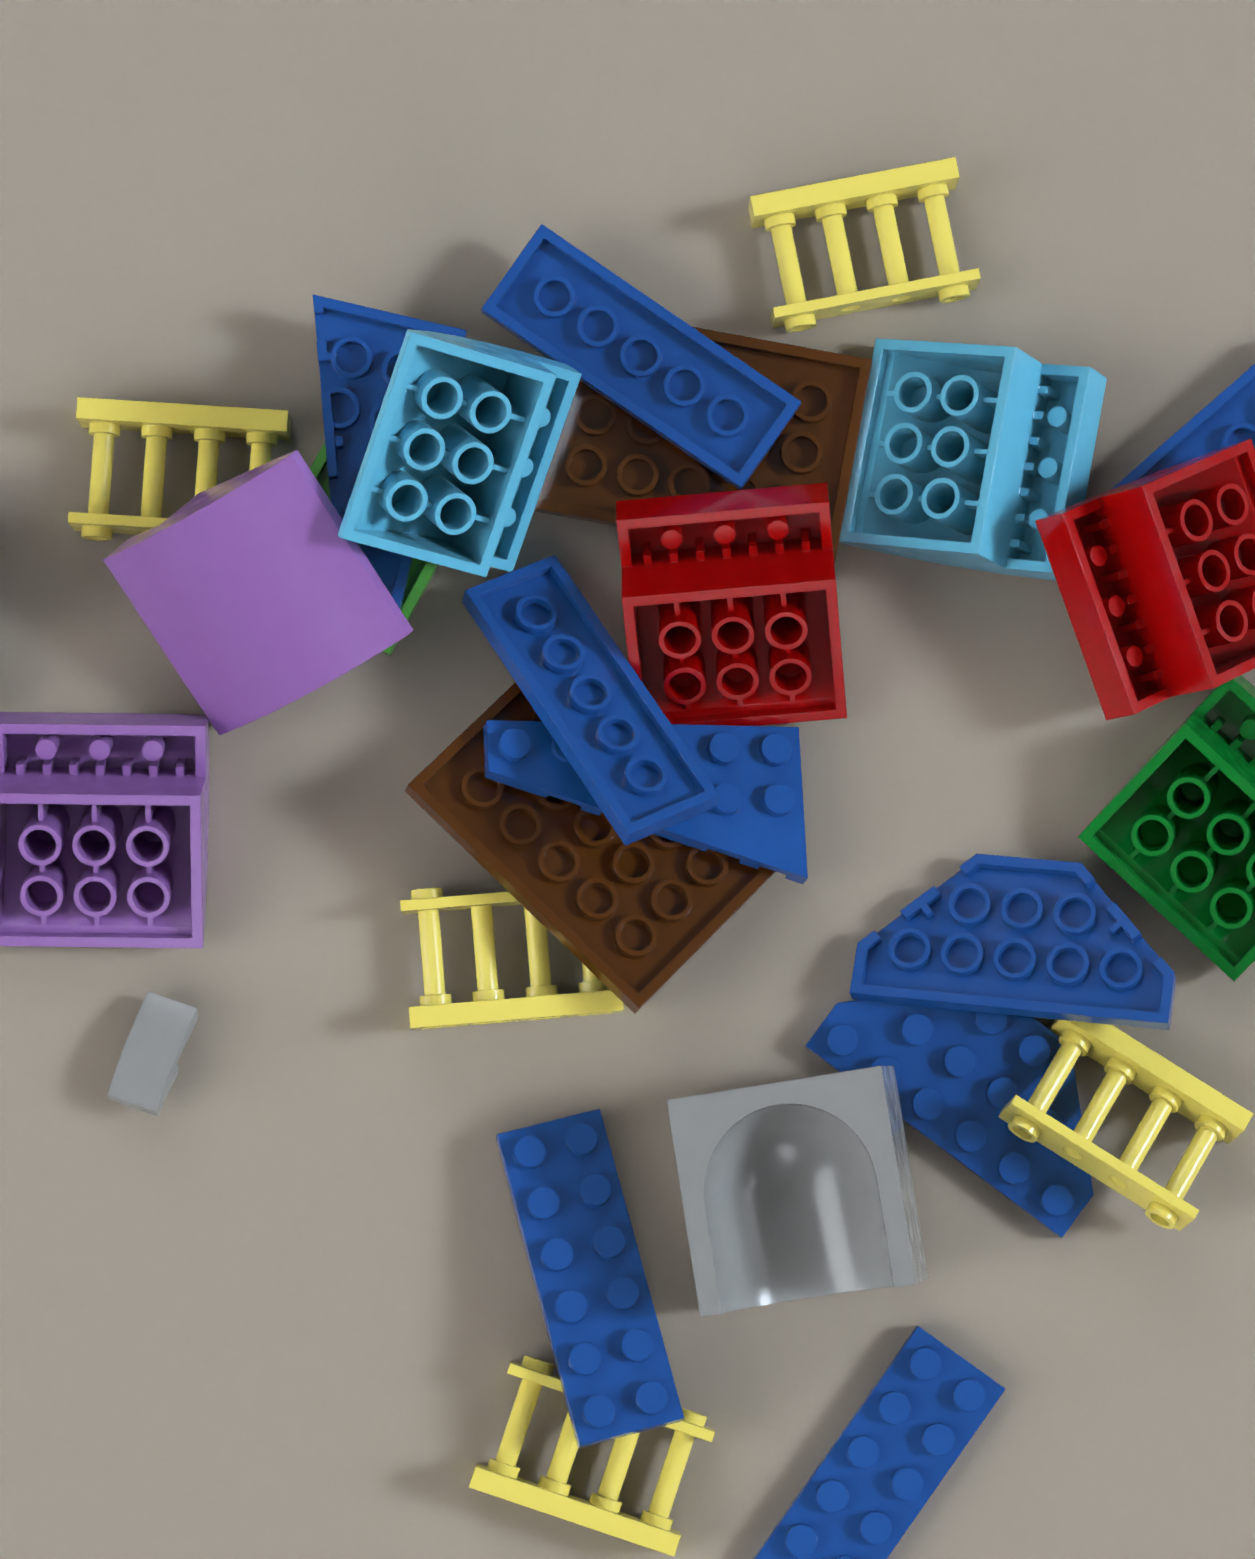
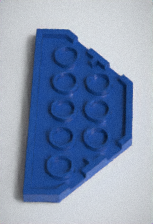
M975 854L959 866L961 869L939 887L932 886L900 910L901 915L879 932L872 931L857 943L849 992L853 1000L1170 1030L1176 986L1175 972L1162 957L1155 953L1144 940L1136 926L1119 906L1110 900L1095 882V878L1079 862Z
M855 1000L836 1003L804 1046L838 1072L876 1066H894L903 1121L1058 1237L1062 1238L1094 1195L1091 1175L1037 1141L1031 1143L1018 1138L1009 1130L1008 1123L998 1117L1005 1105L1015 1095L1027 1102L1029 1101L1061 1046L1058 1041L1059 1036L1033 1017ZM1074 1066L1046 1113L1071 1130L1075 1129L1081 1118Z

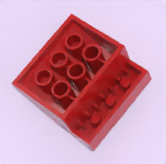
M1251 439L1150 474L1035 521L1106 720L1135 715L1170 697L1216 688L1255 669V449Z
M827 482L616 501V524L621 559V599L628 660L671 724L761 726L847 718Z

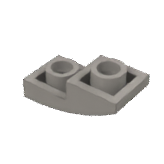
M148 991L118 1061L108 1092L109 1100L158 1116L179 1073L178 1059L199 1018L197 1008Z

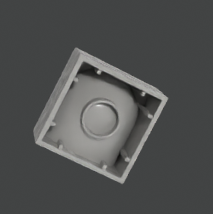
M894 1066L869 1067L666 1100L700 1317L824 1295L876 1288L910 1286L928 1279Z

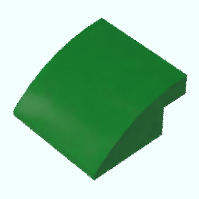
M1242 675L1214 688L1078 835L1080 840L1233 981L1255 961V687Z

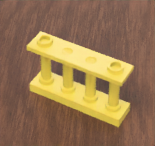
M956 157L750 196L748 211L752 228L765 226V231L772 234L786 303L783 306L773 307L770 318L772 328L785 326L788 333L801 332L816 327V320L934 297H939L940 303H952L970 297L969 291L976 290L981 279L979 268L960 272L945 198L949 196V191L955 190L960 178ZM918 197V201L925 204L939 276L909 281L894 208L898 206V200ZM867 206V211L874 214L888 286L858 291L843 218L847 216L846 210ZM816 216V221L823 224L837 295L806 301L792 227L796 226L795 220Z
M77 397L76 419L82 428H89V434L94 437L88 513L69 512L68 523L74 531H81V538L93 541H111L113 533L138 535L162 524L168 519L161 517L167 441L173 440V433L194 435L193 440L198 442L196 496L198 493L217 485L219 445L225 443V437L246 438V444L251 446L249 471L270 462L272 448L277 447L278 440L290 441L292 419L289 411ZM121 430L141 431V438L146 439L140 516L109 514L115 438L120 437Z
M425 888L411 890V900H400L402 914L418 913L424 996H419L420 1006L409 1007L411 1030L623 1013L624 1007L623 1002L583 963V982L578 983L579 993L558 994L557 985H552L547 928L525 907L530 987L525 988L526 997L505 999L504 989H499L492 907L522 905L509 892L443 897V888ZM471 909L477 991L472 992L473 1002L452 1003L451 994H446L439 912Z
M1055 1019L1049 1030L1059 1036L1058 1041L1061 1046L1029 1101L1027 1102L1015 1095L1005 1105L998 1117L1008 1123L1009 1130L1018 1138L1031 1143L1037 1141L1145 1209V1215L1155 1224L1163 1228H1175L1181 1231L1196 1218L1200 1211L1183 1199L1215 1142L1224 1141L1227 1144L1231 1143L1245 1131L1253 1113L1113 1025ZM1087 1055L1104 1066L1106 1075L1075 1129L1071 1130L1046 1113L1079 1056ZM1133 1084L1149 1094L1151 1104L1121 1157L1118 1159L1092 1143L1124 1085ZM1178 1112L1195 1123L1194 1127L1197 1132L1164 1188L1138 1172V1169L1169 1114Z
M524 1355L522 1364L511 1361L507 1374L522 1378L496 1458H490L487 1466L476 1464L469 1488L674 1557L681 1534L680 1531L671 1529L673 1519L669 1518L695 1437L709 1442L713 1440L714 1429L705 1426L707 1416L682 1408L683 1421L664 1426L675 1431L649 1510L643 1509L641 1517L638 1518L620 1512L622 1502L618 1501L640 1432L615 1439L598 1493L592 1492L589 1501L569 1494L571 1485L567 1483L578 1450L569 1412H567L547 1475H541L538 1484L518 1477L520 1468L516 1466L542 1385L563 1392L560 1378L552 1375L555 1365Z

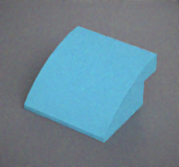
M407 329L338 536L345 540L482 577H487L490 567L512 572L582 374L568 364L504 346L455 335Z
M876 338L839 542L863 549L942 565L1056 581L1035 521L1085 500L1107 378L1091 367L1042 364L1017 347Z

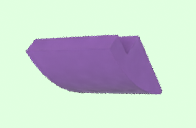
M298 450L198 493L162 524L129 538L103 559L219 735L253 722L302 698L361 665L413 631L358 543L342 539L338 536L342 518Z
M0 712V946L203 948L208 869L210 752L209 719L205 714Z

